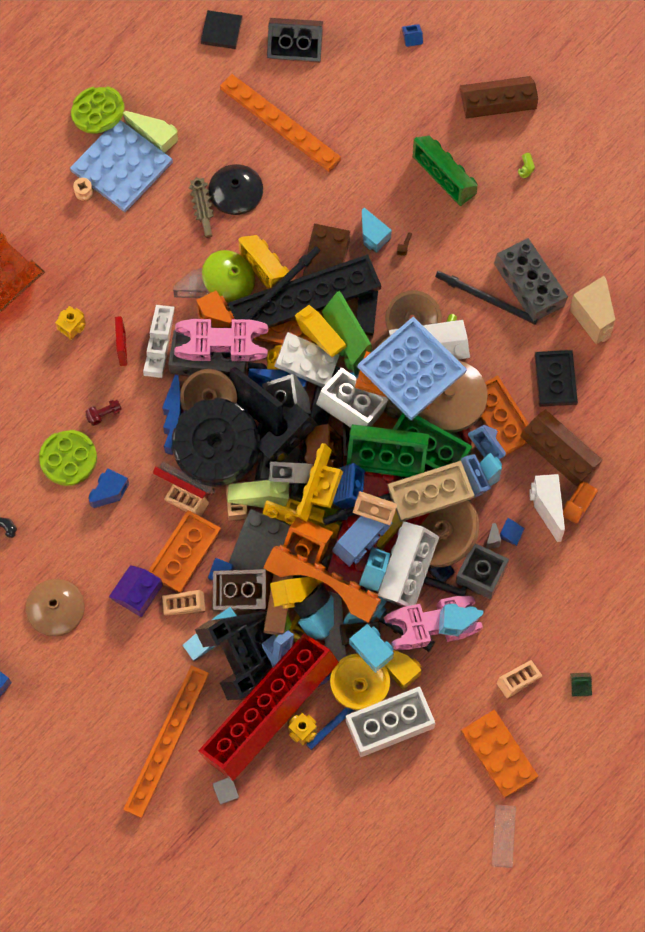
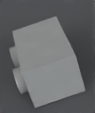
M270 462L269 481L308 483L313 464Z

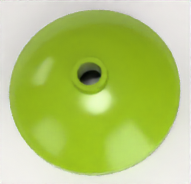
M220 250L211 254L203 264L202 278L210 293L217 290L219 296H223L227 303L249 296L252 293L255 285L253 269L248 261L238 253Z

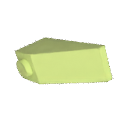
M129 111L123 113L124 121L131 128L164 153L178 141V131L172 124L169 125L163 120Z
M263 480L228 485V503L264 508L265 502L270 501L286 507L289 499V482Z

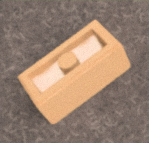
M359 491L352 513L391 525L397 504Z

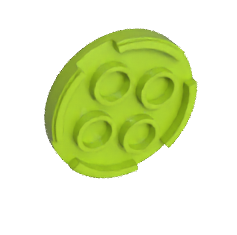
M108 86L90 87L82 91L74 99L71 117L76 127L87 133H102L118 124L123 117L125 105L120 93L114 88Z
M76 430L54 433L45 440L40 449L39 461L43 473L49 480L59 485L70 486L83 482L92 474L97 463V453L93 442L87 435Z

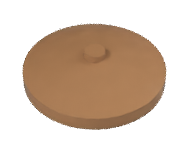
M462 361L459 362L467 369L466 373L430 404L429 410L424 409L418 414V416L448 433L460 432L473 426L481 418L487 405L488 394L483 377L474 367Z
M468 500L430 512L420 525L439 536L429 565L431 567H446L462 560L472 550L479 534V518L475 508Z

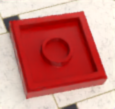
M118 316L115 317L117 355L120 366H127L126 331L123 318Z

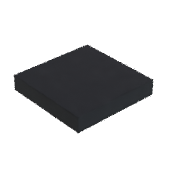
M207 10L201 44L236 49L243 19L242 15Z

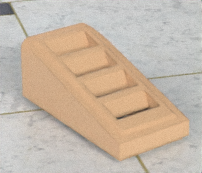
M226 485V495H227V497H228V485ZM227 502L229 520L247 518V505ZM243 507V510L232 511V508Z
M174 484L164 498L166 502L185 512L189 510L199 516H202L209 504L205 497L200 498ZM179 491L180 493H179L178 497H177L176 500H175L174 497H175V495L177 494V492Z
M200 590L162 596L165 616L205 611L204 593ZM187 598H189V607L186 604ZM178 599H181V608H179ZM170 600H173L174 609L170 607Z
M532 660L501 676L497 681V685L505 697L509 698L540 679L542 674ZM525 669H528L533 677H530ZM519 673H521V674L523 675V677L525 678V681L522 679V677L520 676ZM513 677H514V678L516 679V681L518 682V685H517V684L515 683V681L512 679Z

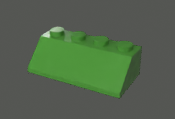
M339 291L336 292L323 309L322 314L327 323L347 345L345 349L339 352V355L344 356L347 369H351L354 375H357L360 372L357 366L364 359L366 351L373 352L372 345Z

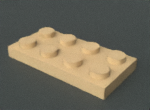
M461 461L387 485L393 503L397 504L396 511L400 522L473 499L475 496Z

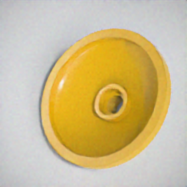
M356 653L348 655L339 661L338 665L332 670L330 686L334 697L342 705L353 710H361L385 699L390 687V676L385 665L375 673L360 655ZM357 685H362L363 688H362V689H358L356 686H357Z

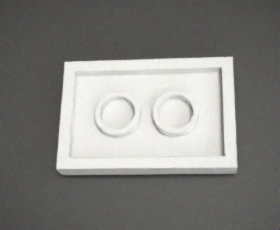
M288 332L274 367L290 374H295L299 378L324 388L331 380L339 354L331 357L318 345Z

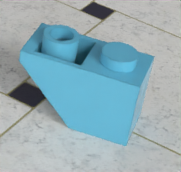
M489 453L479 464L491 487L500 480L502 463L497 457H493Z
M457 604L444 605L440 611L439 634L459 636L481 618L483 610H477L476 607L472 606L466 608L458 607Z

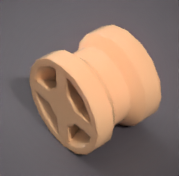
M79 178L74 182L75 196L79 200L85 201L92 197V185L87 178Z

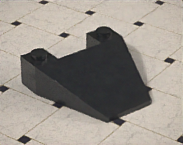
M267 610L209 620L195 629L202 646L211 647L220 644L230 664L233 674L220 682L227 700H239L250 694L273 667L262 647V643L274 635L264 633Z

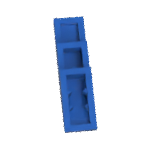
M176 374L162 407L163 414L167 416L163 426L164 434L168 435L164 444L165 453L173 455V430L176 428L179 422L178 418L181 416V389L179 375Z

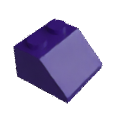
M130 565L109 595V598L142 617L163 587L162 580L146 569Z

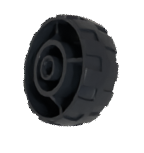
M215 398L214 400L204 399L194 403L192 408L185 410L178 418L179 422L172 434L173 454L178 466L190 479L206 486L225 487V485L242 480L255 466L260 451L257 447L260 441V433L252 416L239 404L222 398ZM216 441H221L219 447L213 448V444Z

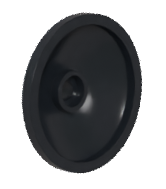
M241 164L227 165L219 169L210 180V200L218 210L226 214H245L253 210L260 203L263 196L262 180L258 173L248 166Z

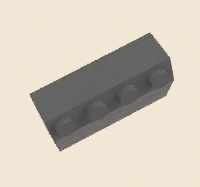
M251 509L243 524L229 561L233 565V570L264 569L263 567L273 547L284 545L290 525ZM293 575V579L308 577L304 575Z

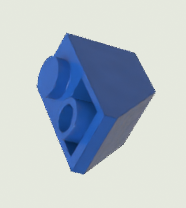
M107 468L106 472L100 475L98 479L99 484L96 489H92L89 494L90 506L97 508L120 501L129 486L128 478Z

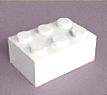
M341 368L321 390L316 404L350 428L352 424L371 427L383 414L389 399L355 388L357 378Z

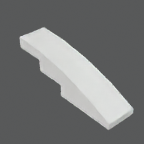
M156 305L143 370L144 376L163 377L175 307Z

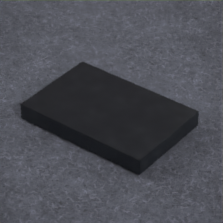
M573 350L535 352L539 407L577 405Z

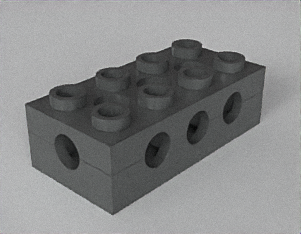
M529 238L497 253L494 265L524 310L531 316L533 322L565 306L568 298L567 294Z
M173 331L168 364L170 374L190 376L199 370L214 369L230 378V369L236 367L246 375L247 361H231V352H211V361H191L176 357L174 349L188 343L191 338L183 333Z

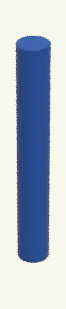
M345 707L306 746L312 750L346 718V715L351 714L354 710Z

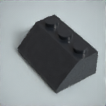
M270 18L268 24L267 58L321 62L324 21Z

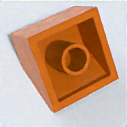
M297 517L289 528L284 546L290 548L292 554L296 556L297 554L304 555L308 558V562L320 564L328 549L333 532L310 521H302Z

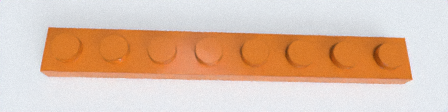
M233 74L220 85V89L328 172L341 161L340 155Z
M192 665L190 666L123 809L125 812L141 819L143 818L209 677L208 672Z

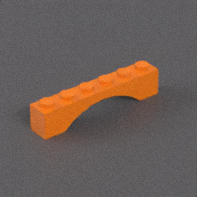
M284 545L273 547L263 567L264 569L279 577L304 575L321 580L331 586L342 597L352 615L368 623L372 620L382 600L378 598L377 593L371 590L366 592L360 589L361 585L354 581L347 582L343 580L342 575L336 572L331 574L325 571V566L319 563L312 564L308 562V558L304 555L297 554L296 556L290 552L291 549Z

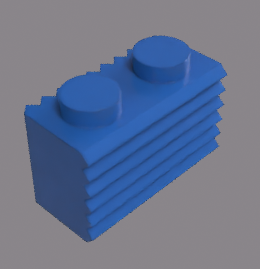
M352 463L337 468L341 469L343 474L333 504L341 509L354 507L359 491L363 492L365 470Z

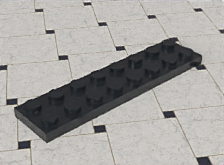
M367 254L290 281L250 320L263 322L268 325L269 329L296 319L294 315L308 305L316 311L323 310L336 292L340 291L344 299L349 301L380 290L382 286ZM272 288L229 302L228 307L235 320H240Z

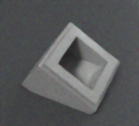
M496 523L492 524L486 545L487 549L499 547L501 544V537Z
M229 778L213 783L220 805L239 798L234 782Z

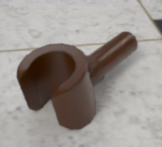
M409 232L407 234L404 244H398L397 255H407L412 233Z

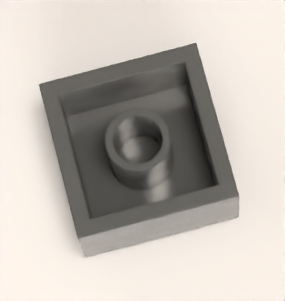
M475 543L457 574L456 584L467 587V589L491 600L508 567L509 559Z

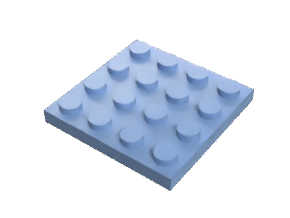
M120 120L117 125L105 131L70 167V171L79 178H87L91 182L93 189L126 213L173 163V159Z
M414 317L379 345L357 366L410 420L414 419L467 371Z

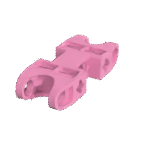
M190 319L180 321L175 325L176 332L183 333L191 338L188 343L174 349V355L181 359L211 361V352H231V361H255L266 358L268 354L266 348L259 347V345H255L252 342L255 337L268 332V325L263 322L232 320V328H212L211 319Z
M455 596L441 599L436 605L437 610L424 613L420 604L402 607L384 616L385 623L397 625L403 631L401 638L391 642L393 649L411 650L427 646L431 641L430 636L439 634L440 611L444 605L457 604L458 607L466 608L475 604L474 597ZM476 622L459 636L445 635L446 640L449 642L469 637L481 631L483 625L481 622Z

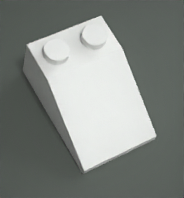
M559 474L535 476L534 483H531V489H529L530 501L533 500L534 508L556 541L561 542L565 526Z

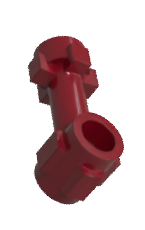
M111 400L109 401L110 405L99 410L96 407L87 409L85 416L88 422L95 426L102 422V416L111 412L115 415L122 410L119 401Z

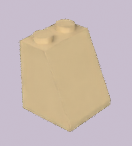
M605 276L575 293L570 307L571 313L595 344L600 341L605 342L611 337L616 320Z

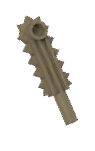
M196 177L194 180H190L191 185L188 187L193 190L190 193L194 197L191 202L195 203L193 209L197 210L194 214L197 216L196 220L202 222L205 237L210 238L212 237L209 220L214 217L212 214L214 210L210 209L212 203L208 202L211 199L207 195L210 190L206 189L208 183L204 182V178Z

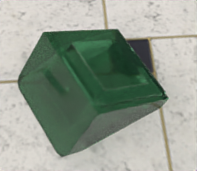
M571 673L572 697L592 696L591 674Z

